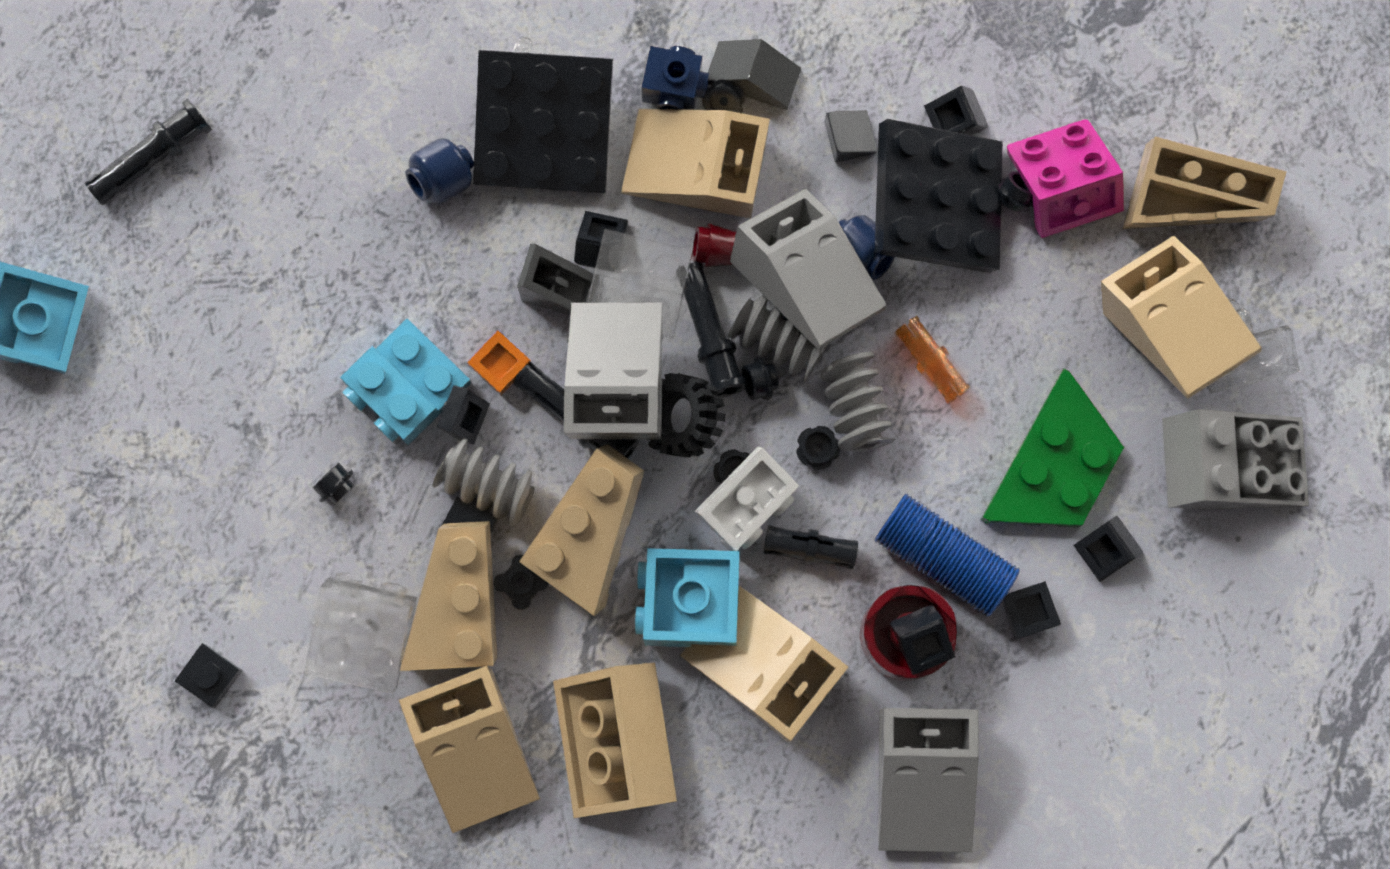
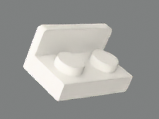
M757 447L694 512L721 538L720 542L726 548L737 551L740 547L747 549L761 536L763 530L760 526L771 515L774 517L779 516L792 504L794 497L791 494L799 485L762 447Z

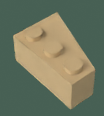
M1155 136L1145 144L1122 229L1266 220L1276 213L1287 171Z
M490 521L443 524L438 529L400 671L494 665L497 659Z

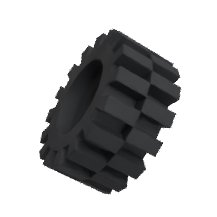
M681 373L664 374L665 379L662 378L661 439H647L651 440L647 445L654 450H659V453L687 458H691V455L700 456L704 454L703 448L711 449L716 444L710 437H720L723 432L722 429L716 427L717 421L725 422L726 414L717 412L718 408L725 406L723 399L714 397L719 391L715 386L708 385L709 381ZM685 398L691 406V419L683 432L677 433L672 427L671 415L675 404L680 399Z

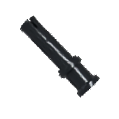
M188 98L182 102L183 108L163 123L155 122L150 129L152 133L144 138L143 141L132 147L99 174L85 182L86 187L101 205L106 204L118 192L129 186L168 155L171 157L179 156L183 153L182 147L200 133L208 134L212 131L210 125Z
M690 263L689 267L694 279L693 282L690 272L686 271L685 266L678 268L675 273L679 279L701 345L698 349L697 358L699 363L705 365L711 386H715L719 391L714 397H728L745 390L749 384L747 378L740 375L734 353L737 351L735 343L725 337L703 270V263Z
M530 362L529 365L527 364L519 372L513 384L564 423V388L551 380L536 365ZM577 439L579 445L583 448L590 447L594 451L599 447L609 445L627 459L630 458L639 444L637 439Z

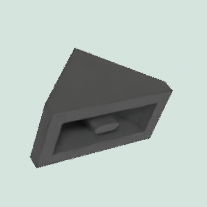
M762 39L719 41L708 70V85L712 86L716 80L723 79L731 82L734 86H740L745 97L787 110L801 72V67Z
M530 244L517 288L522 302L571 315V303H593L600 277L537 244Z

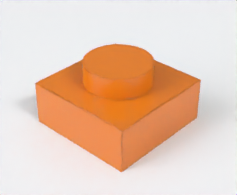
M497 331L467 364L502 396L514 383L519 372L527 364L529 365L531 360L502 333Z

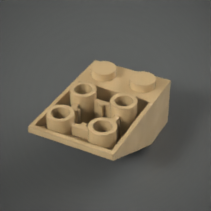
M639 109L621 194L751 219L770 119L726 110Z
M1175 236L1170 237L1101 281L1103 314L1187 399L1261 352L1262 347L1203 262Z
M739 586L737 646L691 644V647H686L680 655L787 742L794 738L848 669L846 664L816 640L741 586Z
M482 667L399 700L413 742L452 833L540 799L493 670L490 667Z

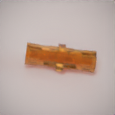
M915 316L908 320L909 324L907 326L904 323L894 333L917 360L916 368L921 374L926 373L945 398V402L950 404L957 399L958 394L960 396L963 395L971 386L965 382L947 358L949 352L945 346L939 347L921 323L920 318Z

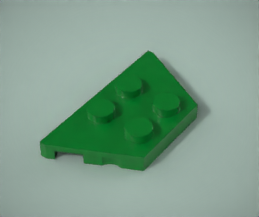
M1063 368L981 517L980 520L983 522L1022 523V525L1037 526L1048 524L1057 525L1058 527L1078 528L1084 524L1124 446L1070 371Z

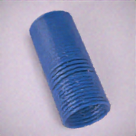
M904 494L874 539L875 543L878 542L879 545H882V548L886 547V550H890V553H894L901 560H905V563H908V565L913 564V568L918 566L917 571L922 570V574H926L928 579L932 578V581H936V584L939 583L944 589L947 588V591H951V594L955 593V596H958L963 602L966 601L967 604H970V607L974 606V609H978V612H982V615L985 614L986 617L991 616L1020 573V569L1016 568V565L1012 566V563H1008V560L1004 561V558H1001L996 552L993 553L992 550H989V547L985 548V545H981V542H977L973 537L966 535V532H962V529L958 530V527H954L953 524L949 525V521L940 518L939 514L935 515V511L931 512V509H927V506L924 507L919 501L916 502V499H912V496L909 497L908 494Z

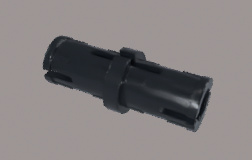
M768 525L763 554L803 560V564L811 566L814 562L854 569L858 552V541L819 535V531L809 529L807 533Z

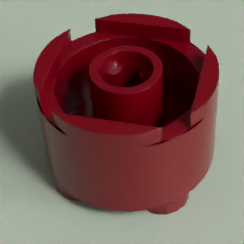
M904 585L887 590L871 604L861 622L859 638L865 657L878 672L894 680L913 681L936 672L947 663V661L912 675L890 624L895 619L932 605L943 618L953 650H955L957 640L955 614L949 603L940 594L927 587Z

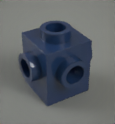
M650 46L642 83V102L658 105L659 109L694 110L696 99H705L709 73L702 71L703 56L695 55L693 50L682 46H672L670 49Z

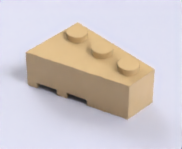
M609 445L597 448L519 562L593 616L599 613L607 604L608 591L615 568L619 562L621 546L626 529L630 524L645 471Z

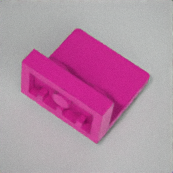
M1084 119L1007 145L1009 158L1033 195L1034 224L1041 238L1124 211L1123 171L1089 120Z

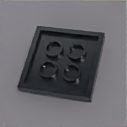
M479 50L473 185L606 193L614 58Z
M886 119L879 123L874 254L986 273L1000 270L1001 195L997 190V186L1002 180L1003 141L892 119Z

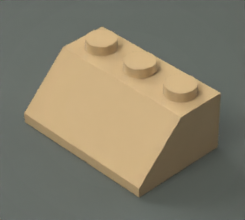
M655 662L614 666L553 681L574 818L677 802Z

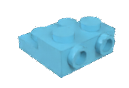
M0 262V359L16 364L21 362L65 374L89 286Z
M405 319L376 349L371 346L340 377L347 385L342 393L360 411L368 406L379 417L373 424L391 442L400 437L407 445L441 414L442 407L448 400L453 385L467 388L472 383L409 319Z
M647 548V562L638 563L637 577L638 589H645V607H636L635 633L643 634L645 646L691 647V644L737 646L740 551Z

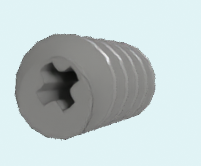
M764 295L755 301L751 300L750 297L732 324L728 337L734 339L744 332L742 345L745 348H750L757 341H760L758 356L763 358L775 350L773 365L779 367L787 360H791L788 371L789 375L795 376L803 369H806L805 383L822 357L827 345L818 350L788 319L784 320L781 318L782 313L776 307H773L770 311L766 309L768 299Z
M861 352L837 359L821 372L822 380L832 383L825 390L826 397L837 400L831 404L829 411L833 416L842 417L834 423V430L836 433L847 434L838 441V447L843 451L861 452L886 446L896 440L895 438L881 436V432L891 427L892 423L887 420H877V415L888 409L886 403H873L872 400L873 397L883 392L882 386H870L868 384L870 379L879 374L878 369L864 368V363L875 357L873 352Z
M463 438L455 447L448 451L438 468L432 486L435 488L445 480L444 491L450 496L461 488V500L466 504L470 503L478 495L477 508L480 511H486L494 504L493 516L500 520L510 512L509 524L515 527L522 519L534 494L535 488L531 486L532 471L528 470L520 479L515 478L516 463L512 462L501 471L499 470L500 456L497 454L487 463L482 462L484 448L479 446L471 455L466 454L468 440Z

